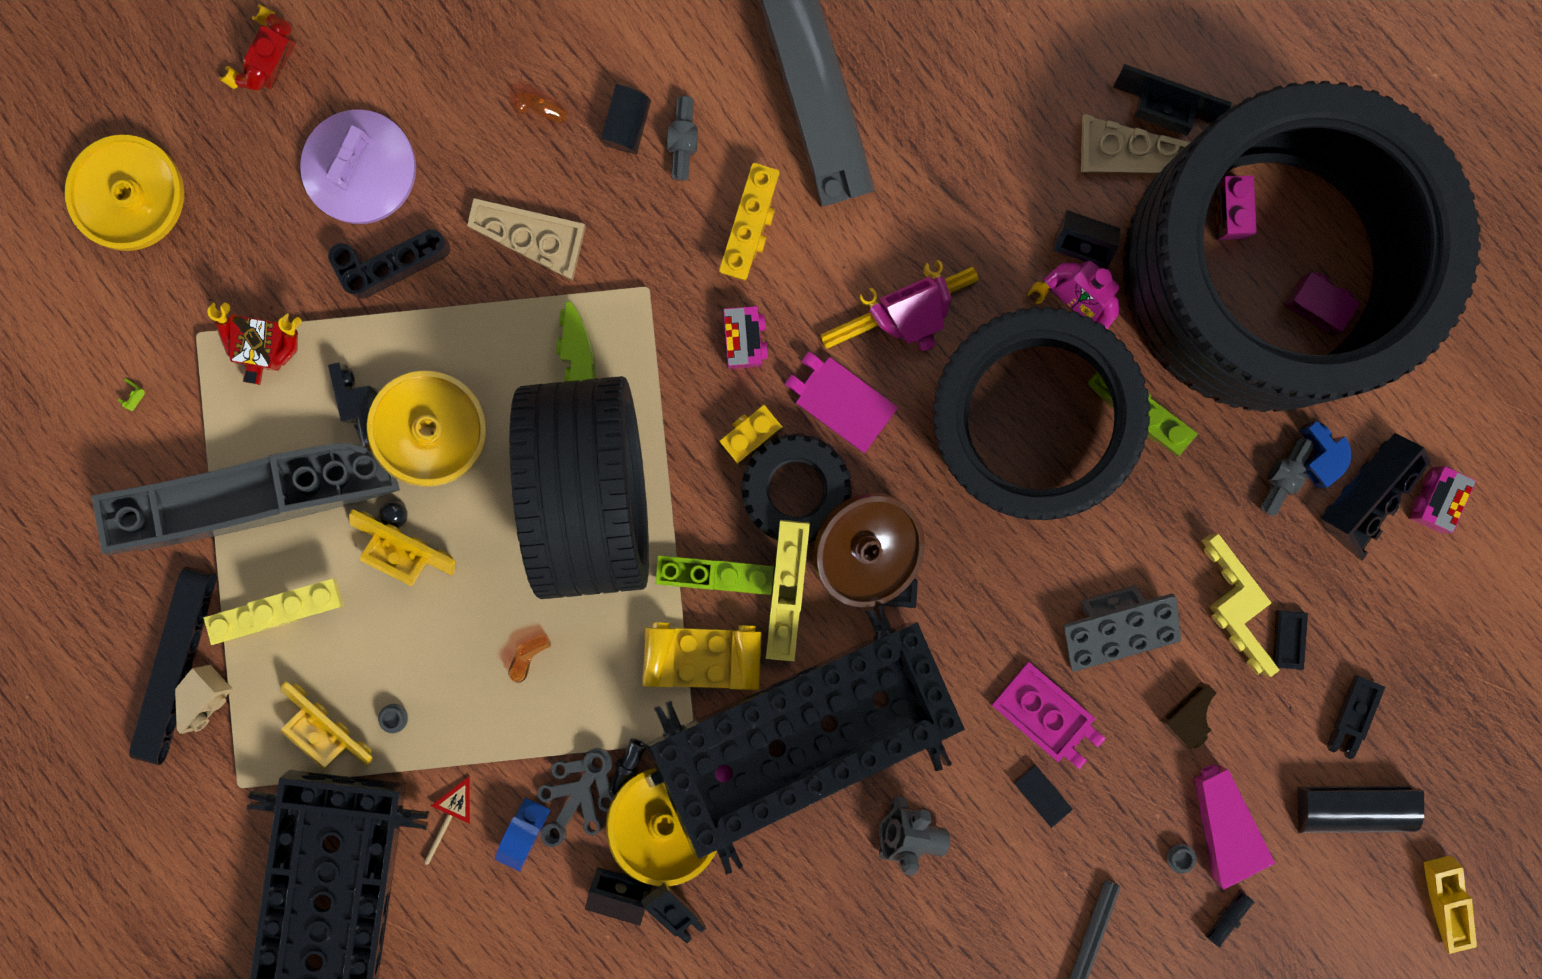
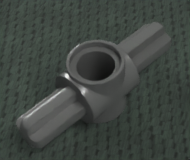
M688 96L677 98L676 120L671 122V125L669 124L667 148L673 154L672 179L678 181L688 180L690 156L697 152L698 126L692 123L694 100Z
M1299 437L1288 458H1280L1271 468L1267 477L1271 489L1260 507L1264 513L1275 516L1287 494H1296L1304 485L1307 472H1305L1306 468L1303 465L1314 447V443L1309 439Z

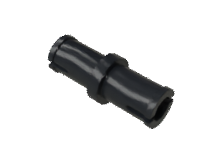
M635 738L630 739L622 758L618 759L615 764L616 771L609 784L611 793L616 795L619 789L631 777L637 774V765L643 752L646 750L644 742Z
M1239 890L1225 911L1222 909L1219 912V919L1209 932L1205 934V937L1221 948L1234 928L1238 929L1241 926V919L1255 902Z

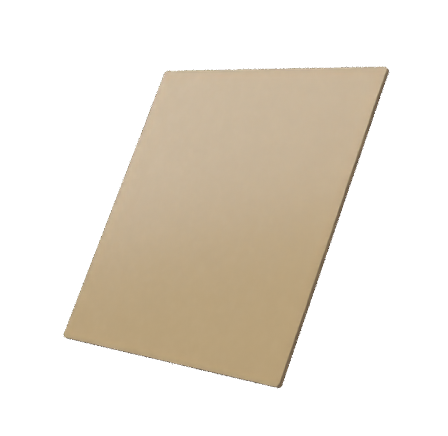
M636 287L304 321L296 329L298 331L297 353L286 365L281 366L279 371L263 369L261 385L243 382L245 366L230 361V357L227 356L220 340L218 330L199 332L196 335L208 472L266 458L273 454L327 444L348 443L362 447L354 425H357V422L348 424L340 420L328 365L338 362L347 365L348 369L351 368L355 377L353 389L372 386L378 392L393 379L410 372L435 371L447 374L462 382L473 392L483 409L486 421V437L481 454L465 474L452 482L440 486L421 487L407 484L397 479L400 491L299 518L214 537L221 612L248 605L247 603L333 578L337 580L344 607L224 642L228 685L232 688L229 692L237 785L240 788L278 785L279 778L289 770L355 777L584 753L593 748H603L605 750L627 748L631 738L647 743L662 736L664 730L654 708L660 706L668 718L665 702L672 701L681 725L694 721L690 687H643L644 627H652V622H668L669 628H684L680 587L656 584L658 555L677 557L649 288ZM566 302H572L583 318L590 336L595 359L596 378L600 380L606 377L623 376L627 379L632 393L639 430L646 489L649 575L647 587L643 590L619 591L605 594L601 592L595 595L583 594L582 596L539 599L533 593L528 582L517 535L509 455L510 413L514 392L519 386L565 382L566 367H571V363H565L560 360V355L556 354L558 337L562 338L563 326L559 325L560 311L565 309ZM389 500L400 501L405 505L408 516L405 523L398 527L402 534L410 538L417 537L423 540L428 547L436 551L443 550L449 553L456 561L455 572L451 576L426 564L411 587L361 562L360 556L373 536L351 526L349 513L352 509L358 512L364 511L371 514L376 521L382 523L379 518V511L382 505ZM285 681L291 686L294 683L299 685L306 692L307 696L305 698L313 705L316 702L319 703L328 712L326 717L334 724L337 721L349 730L350 734L348 736L356 743L361 741L372 751L370 755L373 758L371 764L368 767L364 766L346 749L325 770L281 732V729L301 710L281 692V685ZM390 704L401 705L408 714L406 727L397 733L384 731L378 722L380 711Z

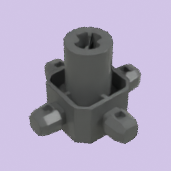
M894 797L890 803L891 812L880 824L879 835L881 845L878 848L879 857L883 860L898 861L902 872L905 875L911 876L918 872V859L923 854L942 857L947 853L950 845V834L946 828L929 825L931 823V815L928 810L909 809L904 797Z

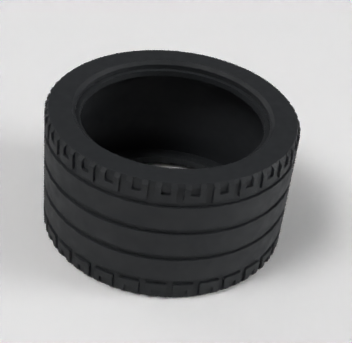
M1306 81L1304 84H1297L1295 82L1289 83L1285 88L1280 85L1272 90L1259 92L1253 98L1248 97L1244 99L1241 103L1234 105L1224 114H1221L1155 176L1143 193L1144 197L1136 206L1137 209L1130 221L1132 226L1127 231V243L1124 245L1126 256L1123 258V265H1125L1123 281H1126L1127 287L1124 289L1125 294H1128L1130 302L1128 307L1129 310L1133 311L1134 316L1132 319L1140 329L1139 334L1141 338L1144 337L1148 343L1145 345L1148 349H1152L1157 361H1162L1166 365L1164 368L1177 376L1176 379L1179 382L1187 383L1189 389L1198 391L1205 398H1214V402L1225 403L1233 408L1243 407V410H1257L1259 412L1294 410L1366 393L1386 386L1387 383L1395 382L1403 375L1415 370V366L1423 364L1431 353H1435L1440 348L1439 343L1446 341L1450 336L1449 331L1451 328L1457 326L1460 321L1458 319L1459 315L1463 314L1466 310V300L1473 293L1471 287L1473 283H1476V267L1480 264L1478 251L1481 250V243L1479 242L1481 228L1477 220L1479 213L1475 209L1473 201L1475 196L1470 190L1469 185L1471 184L1469 179L1465 178L1461 163L1457 162L1453 150H1449L1444 143V138L1441 135L1438 136L1430 124L1427 125L1421 120L1419 114L1416 112L1412 113L1409 111V107L1404 104L1400 105L1394 102L1392 97L1381 96L1375 90H1363V87L1359 85L1351 87L1344 82L1331 84L1330 81H1321L1318 84L1315 81ZM1257 163H1279L1307 170L1326 180L1339 190L1352 204L1361 218L1370 240L1373 255L1371 293L1363 315L1354 330L1329 354L1306 355L1291 352L1260 339L1239 323L1220 299L1212 283L1205 259L1204 226L1212 195L1226 171Z

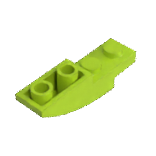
M566 302L565 309H561L559 325L563 326L562 338L558 337L556 354L560 355V360L565 363H571V367H566L565 381L596 379L595 359L588 330L576 306L572 302Z
M1096 372L1088 382V385L1113 408L1110 392L1100 374ZM1149 394L1150 411L1148 413L1150 424L1147 437L1153 442L1157 441L1175 456L1179 457L1198 433L1151 399L1152 395Z
M658 555L656 584L772 595L775 566Z

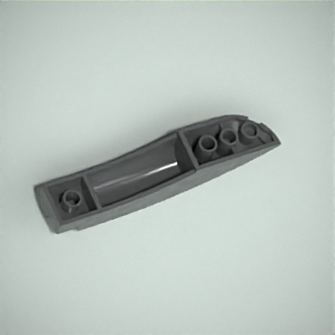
M759 0L769 39L802 139L820 206L824 207L874 192L875 187L820 1Z
M334 443L273 454L266 458L185 478L92 495L101 552L109 556L135 550H150L278 523L400 491L397 479L380 466L372 452L367 448L348 443Z

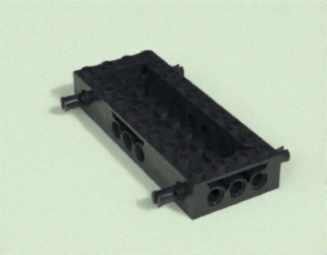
M881 604L875 606L876 614L873 609L865 611L876 635L873 636L874 638L695 721L681 725L672 701L665 702L668 718L660 706L654 708L664 733L662 736L645 743L692 853L698 859L717 851L725 874H730L732 869L729 857L738 869L743 867L733 842L924 749L927 750L935 771L943 770L941 761L946 766L952 765L942 741L964 731L965 728L918 622L904 623L897 627H891ZM882 691L886 696V702L882 707L878 708L873 704L872 698L875 692ZM826 715H831L835 719V727L829 732L824 731L821 727V720ZM778 739L783 743V752L779 756H772L769 753V744L773 740ZM720 765H728L731 769L729 779L723 782L718 781L715 776L716 769Z
M289 770L279 778L277 794L250 791L248 798L260 802L249 803L247 810L271 811L274 813L250 979L379 978L400 827L427 830L428 822L418 819H427L430 811L404 809L406 783ZM329 835L336 836L340 841L339 849L329 850L324 844L325 837ZM327 895L331 899V907L328 909L319 908L316 904V897ZM311 954L321 956L323 966L312 968L307 962L308 956Z

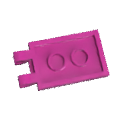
M808 351L801 362L813 370V373L805 383L791 374L785 382V386L800 396L795 404L864 454L898 407L831 357L824 364L818 357Z
M1027 662L991 704L1058 763L1065 757L1073 765L1081 769L1087 760L1076 752L1074 748L1084 736L1097 747L1106 739L1090 726L1095 718L1030 662Z

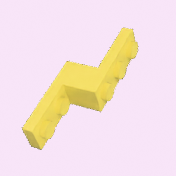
M780 520L766 659L795 661L809 522Z
M1209 534L1201 540L1206 546L1204 552L1210 560L1219 563L1223 569L1221 574L1225 580L1231 585L1235 584L1233 589L1209 606L1214 613L1212 618L1220 628H1226L1232 637L1229 640L1239 652L1243 651L1249 658L1247 664L1257 675L1261 674L1272 677L1280 671L1245 625L1246 622L1269 606L1271 601L1219 534Z
M333 578L247 603L248 605L203 618L210 643L215 645L344 607L337 580Z

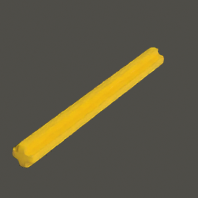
M970 267L945 279L950 294L979 280L974 267ZM869 312L822 333L820 337L824 347L830 348L879 325Z

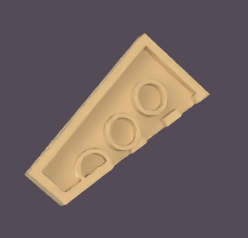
M1084 114L1082 116L1081 173L1159 174L1190 142L1164 135L1159 136L1148 133L1146 130L1122 126L1113 121H1104Z
M473 199L467 224L470 229L573 281L586 229L585 224L480 199Z

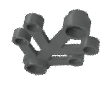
M593 748L586 753L582 760L571 762L559 760L553 764L551 771L553 776L558 779H562L570 773L585 771L580 781L560 785L546 783L538 789L537 795L542 802H549L557 797L571 795L556 821L550 822L543 827L541 839L545 845L555 847L565 840L567 835L565 828L580 803L585 820L583 825L584 831L588 835H596L603 829L602 819L596 816L590 786L596 780L600 795L598 806L602 811L608 812L609 806L605 805L604 798L607 797L612 802L615 794L611 793L607 773L612 767V758L605 749ZM596 757H599L602 760L601 767L596 765ZM558 765H562L565 768L564 774L559 772ZM545 788L550 790V797H547L544 794ZM590 821L596 823V830H593L590 827ZM553 828L558 830L559 837L553 834Z

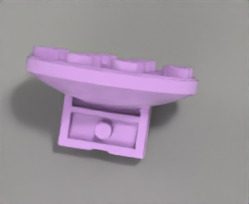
M347 110L325 119L310 134L301 155V178L311 200L327 215L350 224H368L390 216L406 201L411 193L416 177V158L407 136L389 118L369 110Z

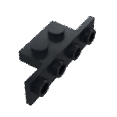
M1126 64L1123 65L1113 85V88L1139 97L1134 117L1186 136L1192 130L1195 117L1212 123L1221 114L1230 109L1232 102Z

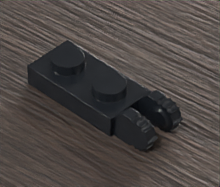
M1354 675L1334 725L1335 730L1329 737L1328 751L1333 753L1338 751L1347 733L1352 736L1347 740L1343 754L1348 759H1353L1356 756L1362 740L1366 738L1385 686Z
M665 883L641 900L644 909L675 937L678 936L685 943L692 940V936L687 929L691 924L700 932L706 929V925L699 915Z

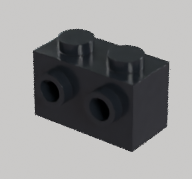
M1066 210L1056 232L1053 251L1084 262L1092 261L1095 265L1108 269L1119 247L1121 228Z
M597 867L588 893L585 910L640 926L645 912L641 900L650 894L652 885L640 882L633 877Z

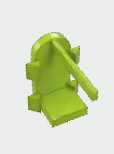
M125 378L124 381L132 385L136 390L131 391L129 394L131 397L127 402L120 398L117 401L124 408L134 411L143 398L145 391Z

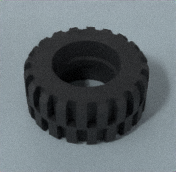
M795 433L794 435L785 434L778 436V438L763 444L758 451L756 450L744 470L741 490L747 514L759 530L767 536L778 540L780 520L809 522L808 543L815 541L817 533L826 517L838 505L852 496L850 472L847 470L844 459L834 450L833 446L821 441L818 437ZM801 462L808 464L818 472L822 479L824 488L822 500L817 508L807 515H786L774 506L770 498V480L776 470L787 463Z

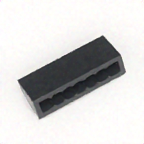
M1413 786L1298 787V833L1417 832L1423 824L1424 791Z

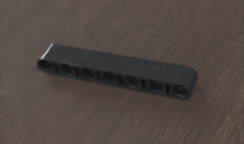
M185 566L179 574L130 746V758L160 766L168 755L177 723L175 689L192 669L205 624L203 617H207L216 584V575L214 573Z

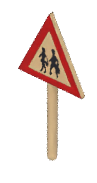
M470 776L431 805L447 813V816L424 860L425 865L430 863L452 817L470 824Z

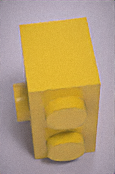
M763 405L751 416L747 417L744 414L732 424L735 429L721 439L720 443L739 465L781 431L782 426L767 407Z

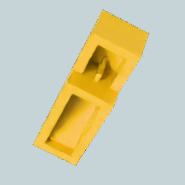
M1452 855L1424 862L1429 896L1446 951L1451 954L1477 947L1472 898L1466 893L1463 866Z

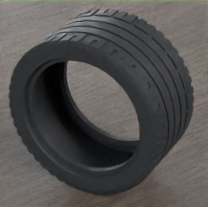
M1030 307V309H1017L1016 312L1011 313L1010 311L1002 314L1000 317H995L989 323L979 326L975 332H971L965 342L962 341L957 346V350L949 357L950 361L945 364L942 376L939 378V387L935 391V402L933 403V411L935 412L933 424L935 438L938 440L937 445L942 458L949 467L948 469L952 476L971 496L989 508L1005 515L1028 520H1053L1084 512L1101 503L1125 482L1143 452L1150 424L1148 413L1150 411V402L1148 400V389L1144 385L1146 381L1140 371L1141 368L1138 362L1135 363L1133 354L1130 350L1128 351L1123 341L1116 338V334L1111 330H1107L1103 324L1096 323L1092 318L1086 315L1082 316L1075 311L1068 312L1066 311L1067 309H1053V307L1040 309L1038 307ZM1037 346L1060 348L1078 355L1087 361L1104 380L1110 392L1114 408L1112 437L1108 448L1096 466L1085 476L1069 485L1046 490L1021 488L995 475L978 456L968 427L970 400L983 374L1004 356L1020 349Z
M623 376L601 378L600 380L596 378L582 381H565L563 383L554 382L519 386L514 392L510 413V471L518 541L527 579L533 593L539 599L582 596L583 594L595 595L601 592L605 594L645 589L649 575L646 489L637 418L627 379Z

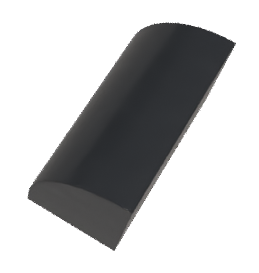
M619 84L615 85L601 137L605 147L637 155L651 104V99L648 96L632 88Z

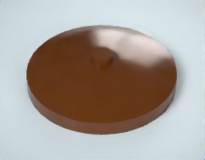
M866 493L844 501L826 517L814 542L813 563L820 583L833 597L850 606L873 607L894 599L911 584L921 567L925 550L922 525L916 514L907 505L886 494Z

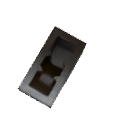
M1200 682L1159 720L1184 747L1190 750L1193 747L1198 748L1208 739L1207 734L1211 731V728L1207 724V709L1211 700L1217 694L1216 691L1209 684Z

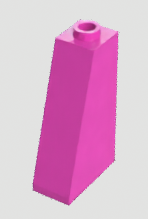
M1212 764L1203 768L1200 771L1201 774L1194 777L1212 878L1222 889H1226L1276 863L1229 770L1221 765Z

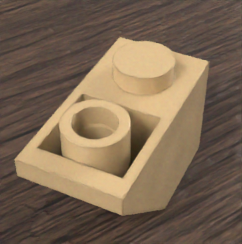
M211 665L192 668L175 689L177 731L180 734L191 731L198 732L209 723L208 718L225 704V697L232 690Z

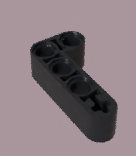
M430 229L365 262L356 250L343 243L334 245L329 251L328 258L343 289L356 298L364 299L443 260L450 252V244L440 232ZM434 240L438 242L436 250L431 249L433 247L432 241ZM349 252L351 255L349 262L341 265V256ZM409 252H414L415 259L413 262L404 264V256ZM388 265V274L385 277H379L378 270L380 267ZM357 278H363L362 288L355 291L353 289L354 281Z

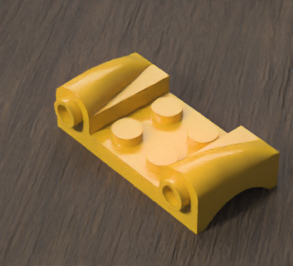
M652 622V627H644L643 687L674 686L759 690L762 632L756 631V626L738 625V630L669 628L668 622Z

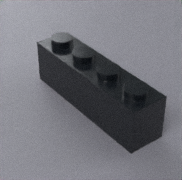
M1394 433L1389 440L1382 443L1378 453L1371 461L1363 465L1357 477L1343 488L1341 495L1336 501L1324 510L1323 516L1320 519L1327 532L1361 561L1368 554L1364 549L1373 538L1377 541L1383 532L1380 526L1387 515L1394 516L1399 509L1402 493H1410L1429 465L1430 460L1425 448Z

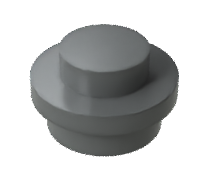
M390 704L380 711L378 722L384 731L397 733L406 727L408 714L401 705Z
M1185 844L1172 846L1166 856L1169 867L1177 873H1187L1196 864L1195 852Z

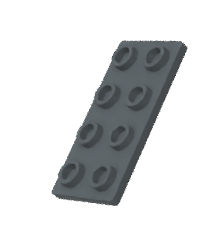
M1136 585L1081 600L1082 609L1087 618L1063 625L1069 665L1073 672L1181 641L1176 596L1171 593L1146 601Z

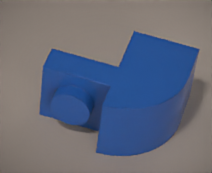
M1318 421L1310 422L1300 428L1299 432L1304 438L1314 443L1313 449L1316 453L1306 460L1303 467L1306 468L1307 477L1316 488H1327L1348 469L1351 461V448L1345 436L1332 439V433L1326 425Z
M525 798L509 824L494 860L521 872L551 810Z

